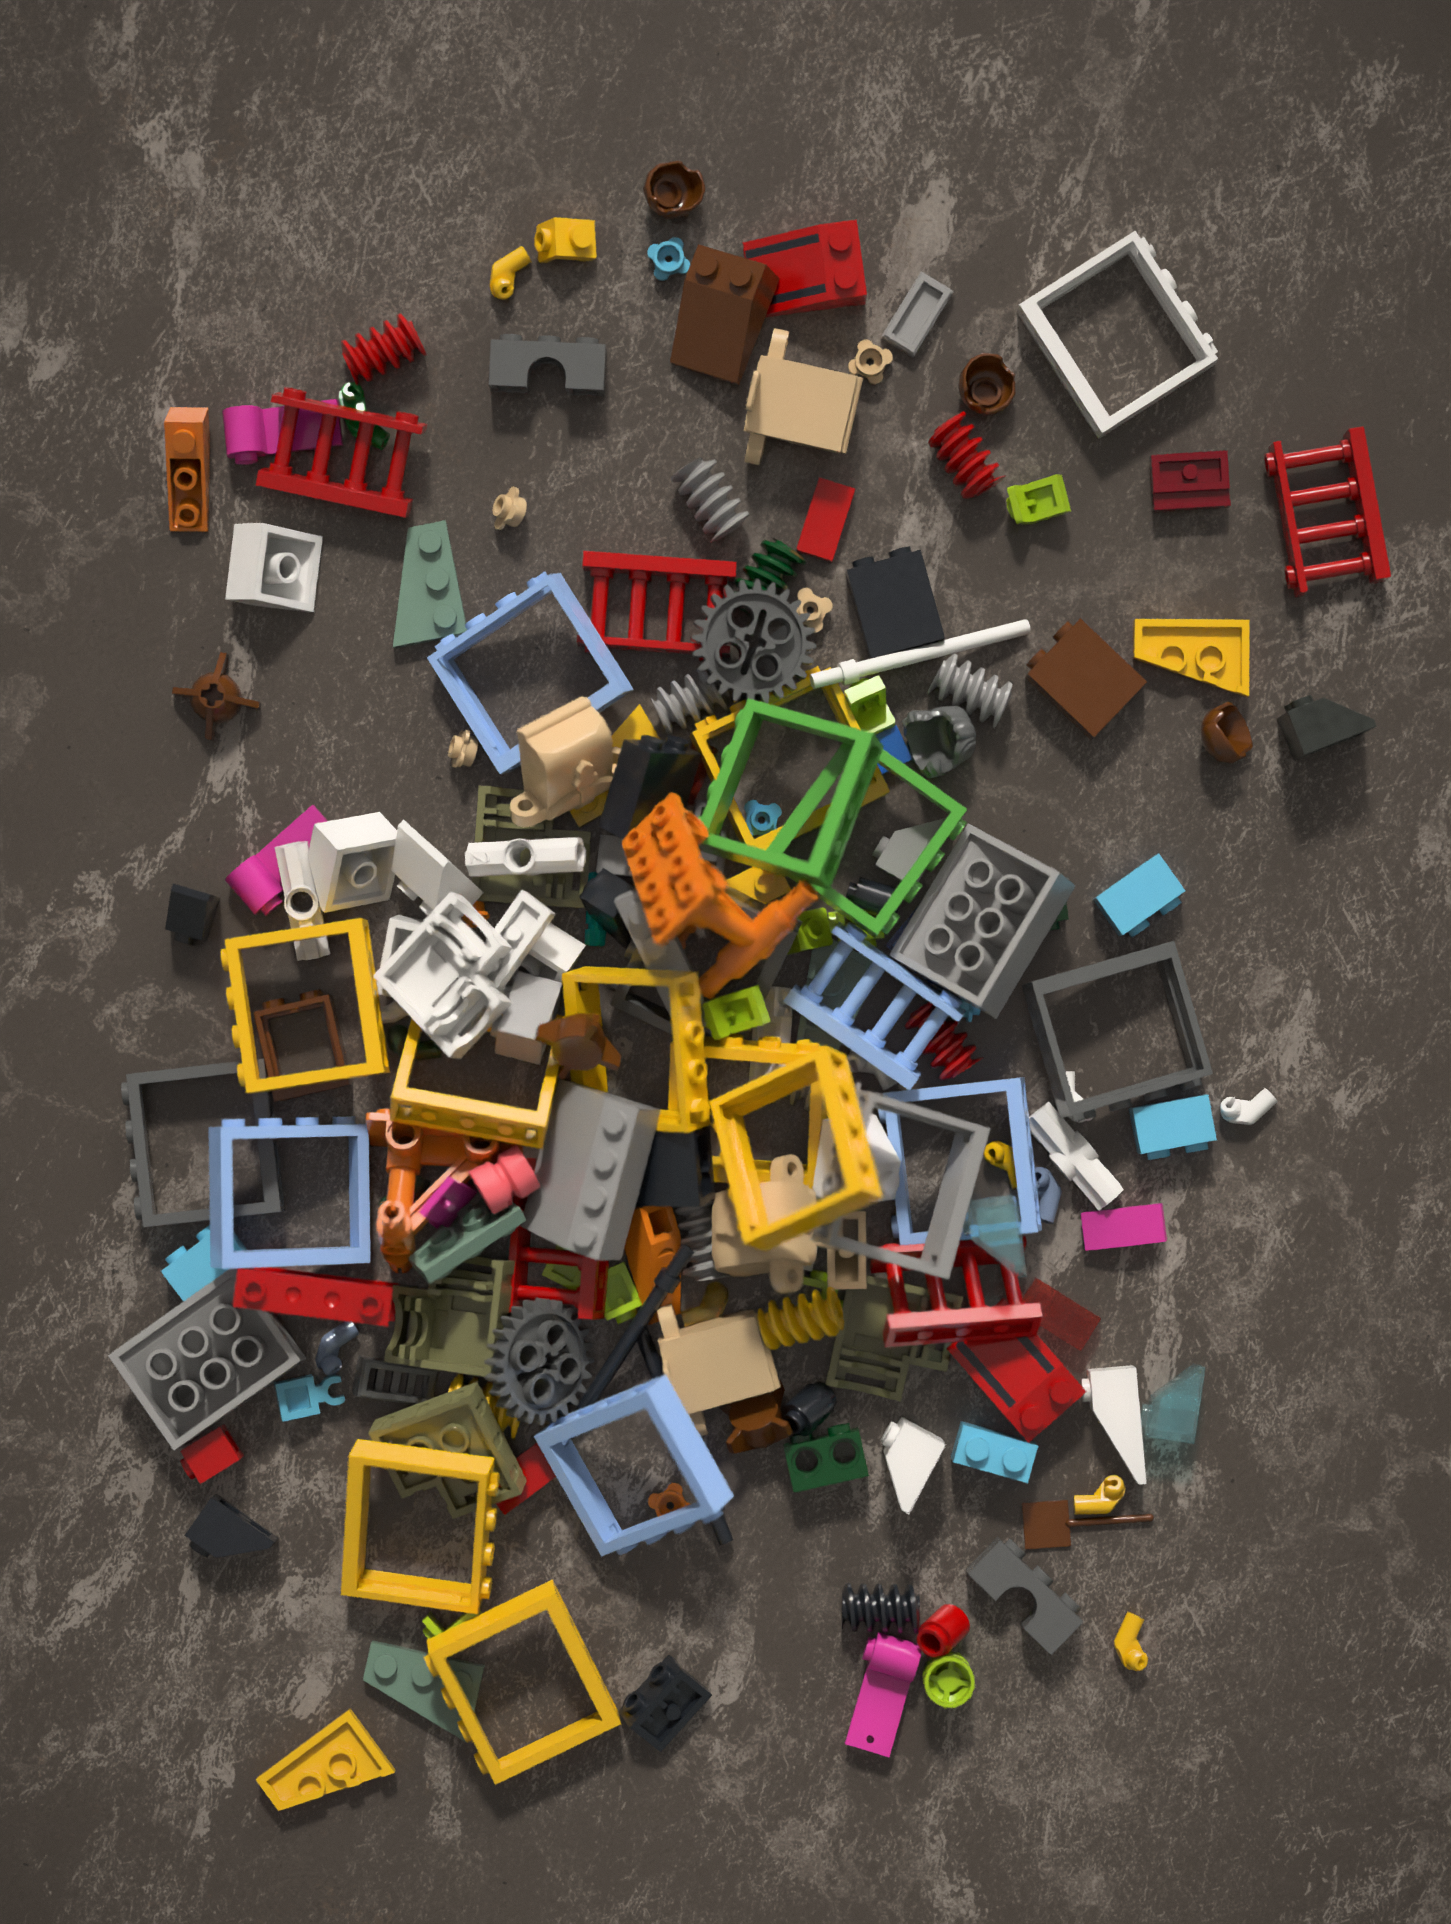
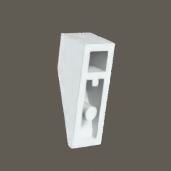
M1130 1365L1087 1369V1378L1081 1379V1386L1087 1391L1082 1396L1083 1402L1090 1403L1092 1412L1133 1479L1139 1485L1146 1484L1136 1368Z

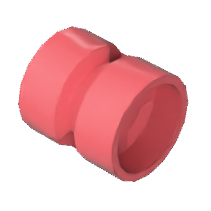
M517 1145L498 1154L497 1163L492 1164L486 1161L469 1171L471 1179L493 1215L512 1205L513 1196L516 1195L524 1198L541 1188L533 1170Z

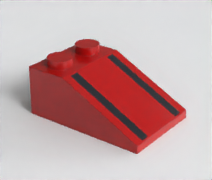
M857 219L814 225L743 243L744 258L766 264L780 278L766 317L866 304L867 291Z
M1003 1298L995 1306L1008 1305L1007 1300ZM1038 1335L953 1342L946 1348L1028 1443L1087 1392Z

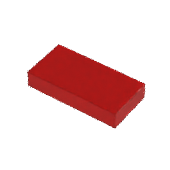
M819 477L796 552L833 562L855 488Z

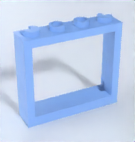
M543 572L536 578H531L526 583L529 589L518 596L515 592L505 596L495 604L498 610L487 617L484 613L474 617L465 624L467 631L458 637L451 634L443 638L435 646L437 651L427 657L499 774L512 772L521 766L519 744L509 749L454 659L552 592L609 681V684L588 697L592 707L600 713L634 690L561 573L547 575L546 572Z
M1025 1077L883 1093V1096L895 1100L911 1102L1006 1091L1021 1221L963 1227L960 1240L1035 1233L1042 1230ZM878 1109L881 1124L886 1123L888 1139L901 1161L899 1187L896 1191L895 1199H892L895 1200L897 1215H892L891 1217L893 1237L900 1239V1245L925 1244L928 1231L913 1233L900 1115Z
M355 1116L332 1117V1124H319V1117H297L296 1125H282V1118H259V1126H245V1119H222V1127H209L210 1267L229 1269L370 1263L369 1133L366 1124H355ZM348 1136L350 1246L233 1251L232 1139Z
M666 1375L571 1412L567 1416L559 1417L556 1419V1422H550L534 1436L601 1556L617 1551L618 1555L625 1554L634 1549L641 1541H645L647 1545L652 1544L663 1538L671 1530L675 1534H679L692 1527L695 1521L700 1519L704 1523L711 1522L722 1515L720 1509L734 1497ZM646 1408L698 1502L622 1530L571 1438Z

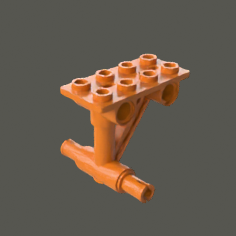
M670 793L661 803L654 807L652 812L636 828L627 834L622 841V846L656 944L664 946L690 923L699 928L706 927L730 940L718 952L717 962L698 978L701 994L708 999H713L729 981L742 978L760 960L769 957L776 945L796 927L797 917L813 902H816L819 896L816 889L809 882L801 880L781 901L770 902L752 920L724 891L727 888V882L722 874L714 866L701 859L697 847L709 836L706 826L697 816L683 808L678 795Z
M379 1109L376 1113H366V1126L370 1145L388 1147L386 1172L389 1173L387 1200L379 1208V1217L376 1225L380 1251L385 1261L389 1263L391 1270L398 1273L399 1268H401L403 1274L410 1271L413 1267L409 1257L416 1251L414 1236L430 1221L423 1217L419 1211L448 1176L466 1184L471 1179L469 1171L486 1161L492 1164L497 1163V1155L514 1145H517L523 1154V1145L389 1121L390 1109ZM423 1165L449 1166L450 1168L413 1204L416 1176L420 1174Z

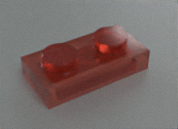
M1036 1277L1022 1297L1023 1302L1027 1304L1040 1303L1043 1316L1040 1326L1082 1351L1101 1320L1100 1317Z

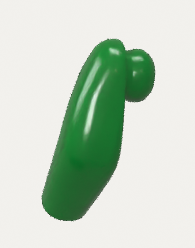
M356 382L345 383L339 392L340 405L367 411L364 391L359 384L357 386ZM344 418L349 433L357 438L360 421ZM374 425L371 446L383 450L390 439V433L379 425Z

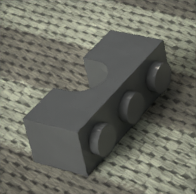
M501 334L500 340L491 339L489 388L491 392L529 393V381L532 372L541 365L553 364L561 368L566 375L565 390L567 395L605 397L607 350L606 344H599V339L579 337L576 338V343L561 342L560 337L546 335L538 336V341H522L523 336L517 334Z
M997 1536L966 1568V1571L995 1601L1006 1590L1013 1587H1023L1029 1590L1034 1597V1606L1030 1614L1021 1622V1625L1052 1655L1083 1623V1620L1077 1614L1082 1608L1066 1592L1059 1597L1049 1587L1054 1582L1050 1576L1038 1565L1032 1570L1022 1560L1026 1553L1012 1539L1009 1538L1004 1543Z

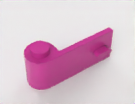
M331 399V400H324V401H322V402H327V403H332V404L339 405V402H338L337 399ZM242 405L222 410L227 457L234 458L235 464L245 465L258 462V457L275 455L284 406L262 409L258 406ZM305 409L299 410L292 452L316 449L322 413ZM337 417L332 447L343 445L340 417Z
M314 805L310 806L260 852L245 860L226 877L225 881L254 915L262 911L267 916L283 902L279 897L284 892L275 847L298 841H308L310 847L314 824L328 822Z
M448 1176L421 1208L419 1213L429 1219V1223L437 1229L440 1225L449 1227L458 1217L457 1212L472 1200L477 1194V1190L468 1182L464 1184Z
M877 1632L875 1639L868 1637L862 1659L868 1661L844 1744L890 1757L910 1683L915 1677L922 1653L918 1643Z

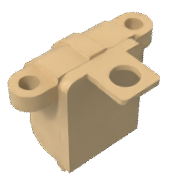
M774 328L768 356L760 355L757 370L754 371L750 386L744 431L750 433L744 462L760 465L767 437L824 451L846 454L863 378L784 360L790 332Z
M582 696L517 730L524 793L513 798L510 803L511 819L517 826L531 827L545 819L552 820L573 808L577 810L593 802L596 796L609 790L617 765L614 763L618 761L621 748L613 747L608 726L603 717L592 707L587 697L584 698Z
M791 1154L776 1157L771 1163L770 1181L759 1184L769 1224L816 1203L815 1191L810 1189L808 1185H803V1166L800 1160ZM728 1190L716 1193L712 1206V1258L715 1269L720 1273L731 1274L733 1277H747L770 1272V1279L774 1289L779 1293L798 1291L803 1284V1266L814 1263L816 1259V1246L841 1250L811 1241L812 1230L767 1251L748 1246L743 1243L742 1234L737 1230V1213L735 1205L730 1200ZM843 1218L838 1232V1236L843 1237Z
M672 1304L661 1306L657 1309L663 1335L658 1339V1344L663 1360L664 1375L668 1377L700 1436L708 1435L703 1410L775 1391V1389L781 1387L771 1350L763 1341L759 1328L758 1313H755L754 1310L731 1313L680 1329Z

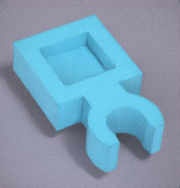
M312 1374L274 1382L282 1422L320 1414L319 1402L325 1401L330 1405L344 1403V1395L330 1396L328 1394L329 1386L333 1383L342 1382L341 1377L335 1374L328 1375L320 1384L316 1385L314 1384Z

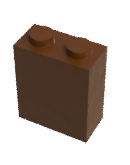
M1080 618L1074 626L1067 621L1052 638L1057 643L1048 653L1041 648L1026 664L1031 670L1025 678L1084 735L1092 740L1147 681Z

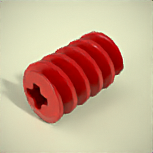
M402 314L397 315L396 328L387 320L383 321V334H380L373 326L370 327V340L368 341L361 334H355L356 347H352L345 339L341 341L342 355L357 386L359 384L358 375L360 374L368 382L373 381V368L381 375H386L387 361L396 369L400 368V355H403L410 363L413 362V349L415 348L422 355H427L412 322L408 321Z
M965 411L950 418L934 430L928 445L931 448L942 446L937 452V459L939 461L950 459L944 470L947 473L958 472L952 482L955 486L966 485L961 492V496L963 499H969L990 490L1000 483L1006 475L994 478L993 473L1000 465L998 462L986 465L985 460L991 454V451L978 452L976 450L983 439L982 437L969 439L968 435L975 426L973 424L960 425V422L967 415Z
M928 1002L911 1013L910 1019L904 1026L906 1030L917 1027L920 1030L936 1006ZM955 1019L945 1020L922 1052L923 1055L936 1054V1057L930 1064L932 1068L945 1067L938 1077L940 1081L953 1079L984 1058H970L977 1047L975 1044L962 1046L968 1033L965 1031L954 1034L953 1031L959 1024Z

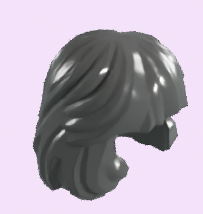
M958 706L938 707L932 710H913L908 712L907 717L901 721L904 727V736L908 739L906 743L912 760L921 775L926 778H934L946 774L969 759L975 750V727L972 725L965 710Z

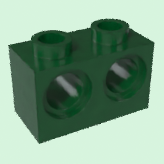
M843 1423L828 1427V1434L813 1437L812 1433L809 1436L797 1434L789 1436L790 1443H785L783 1446L794 1493L869 1476L858 1427L851 1429L849 1423ZM840 1442H848L855 1448L853 1458L847 1462H840L833 1456V1449ZM809 1450L816 1454L818 1458L817 1464L811 1470H802L797 1467L795 1459L801 1451Z

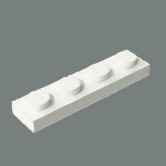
M521 890L494 928L512 947L510 952L504 958H501L495 964L496 967L487 975L496 985L495 988L499 992L503 990L556 915L535 897ZM487 1006L461 1032V1037L467 1034L481 1020L487 1010Z

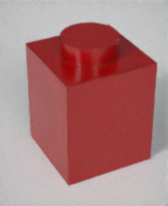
M225 1424L180 1451L184 1457L180 1460L184 1471L191 1480L197 1478L200 1484L244 1457Z

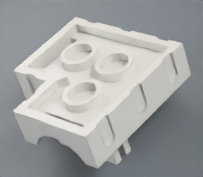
M450 892L373 977L448 1057L461 1059L512 1004L503 993H500L495 988L496 985L487 977L496 967L495 964L501 958H504L512 947L462 895ZM464 914L485 934L488 939L487 944L461 919ZM487 1006V1010L481 1020L467 1034L461 1037V1032Z

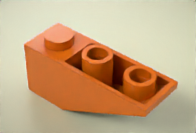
M170 407L164 421L169 531L208 532L209 411L208 408Z
M638 1206L634 1209L624 1250L642 1305L656 1285L654 1283L655 1277L662 1267L667 1268L681 1246V1234L672 1207ZM681 1282L673 1293H668L660 1305L661 1307L672 1304L675 1315L681 1314ZM657 1311L648 1325L659 1322Z

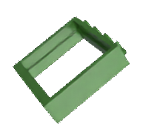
M748 698L744 709L740 710L736 716L733 738L730 745L728 744L722 752L721 769L717 779L713 780L708 788V802L703 815L698 817L709 833V836L699 847L705 853L796 880H805L810 884L830 889L884 746L874 733ZM763 720L853 745L809 863L719 836Z
M843 743L766 849L767 851L787 856L784 854V851L845 768L853 745ZM884 749L878 764L949 815L875 918L833 888L826 889L811 884L818 892L817 895L820 900L873 938L880 931L886 935L889 933L900 917L895 913L897 907L902 900L908 903L912 901L922 887V884L917 881L925 868L930 872L934 870L945 854L939 848L947 837L954 841L967 823L962 819V816L967 811L965 807ZM791 878L792 880H794V881L797 882V883L800 882V880H796V879Z

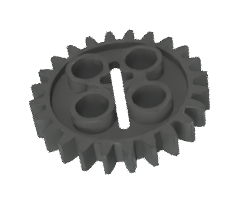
M760 579L754 581L752 590H748L744 580H741L738 583V592L736 593L730 586L726 585L723 588L725 599L720 598L716 594L710 597L715 607L714 609L707 606L701 607L700 611L707 618L706 621L695 620L693 623L696 628L702 630V633L693 635L690 638V641L701 644V648L694 651L691 655L692 657L703 658L704 660L696 670L697 672L707 670L710 672L711 675L706 680V685L716 681L720 683L717 695H722L727 689L731 690V702L733 703L738 700L741 694L745 695L746 701L748 698L754 700L755 695H759L761 702L768 703L770 692L778 700L784 697L782 686L784 685L787 689L794 691L797 687L792 677L805 679L807 674L800 666L812 665L814 662L812 658L805 655V651L816 648L817 644L806 641V637L813 634L815 628L804 627L803 622L811 615L810 613L798 615L796 610L802 601L797 600L789 604L787 598L790 590L786 589L778 596L775 594L776 586L774 582L764 591L761 589ZM741 608L748 611L751 616V624L748 627L739 628L732 622L731 614L734 609ZM761 610H765L767 613L758 636V642L763 644V647H758L753 652L746 675H742L740 670L749 649V643L744 641V638H749L754 633ZM780 621L784 623L787 628V637L784 640L779 641L771 638L768 633L770 622ZM732 645L738 650L739 660L736 664H726L720 659L719 649L721 646ZM767 657L774 662L775 673L773 676L763 677L757 672L756 661L758 658Z
M536 1298L535 1301L523 1300L522 1307H511L512 1317L502 1316L500 1318L504 1326L503 1330H492L498 1340L496 1344H487V1348L494 1352L492 1358L484 1360V1364L493 1366V1371L485 1376V1380L495 1381V1385L489 1393L490 1395L500 1396L496 1406L505 1408L507 1416L517 1418V1421L529 1424L544 1425L545 1421L554 1423L556 1422L557 1415H568L567 1404L578 1405V1400L575 1396L576 1392L586 1393L587 1391L581 1382L583 1378L589 1379L592 1377L585 1370V1366L594 1362L593 1358L586 1356V1351L593 1347V1343L584 1342L583 1338L589 1333V1328L579 1327L582 1319L578 1318V1315L572 1314V1306L562 1305V1301Z

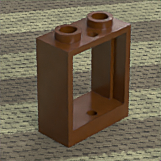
M321 989L299 994L300 1001L285 1004L284 998L262 1002L263 1010L254 1012L269 1078L282 1076L270 1019L322 1007L336 1066H349L332 995H323ZM352 1079L273 1090L272 1095L274 1102H280L353 1085Z

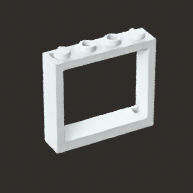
M1136 231L1019 304L1017 309L1021 320L1098 439L1213 367L1218 360L1215 355L1218 351L1212 343V337L1208 333L1202 335L1195 324L1198 318L1194 309L1187 301L1181 302L1174 291L1177 285L1167 269L1160 270L1153 259L1156 257V252L1152 244L1149 245L1144 237L1140 239ZM1129 255L1197 361L1109 416L1041 309L1124 256Z

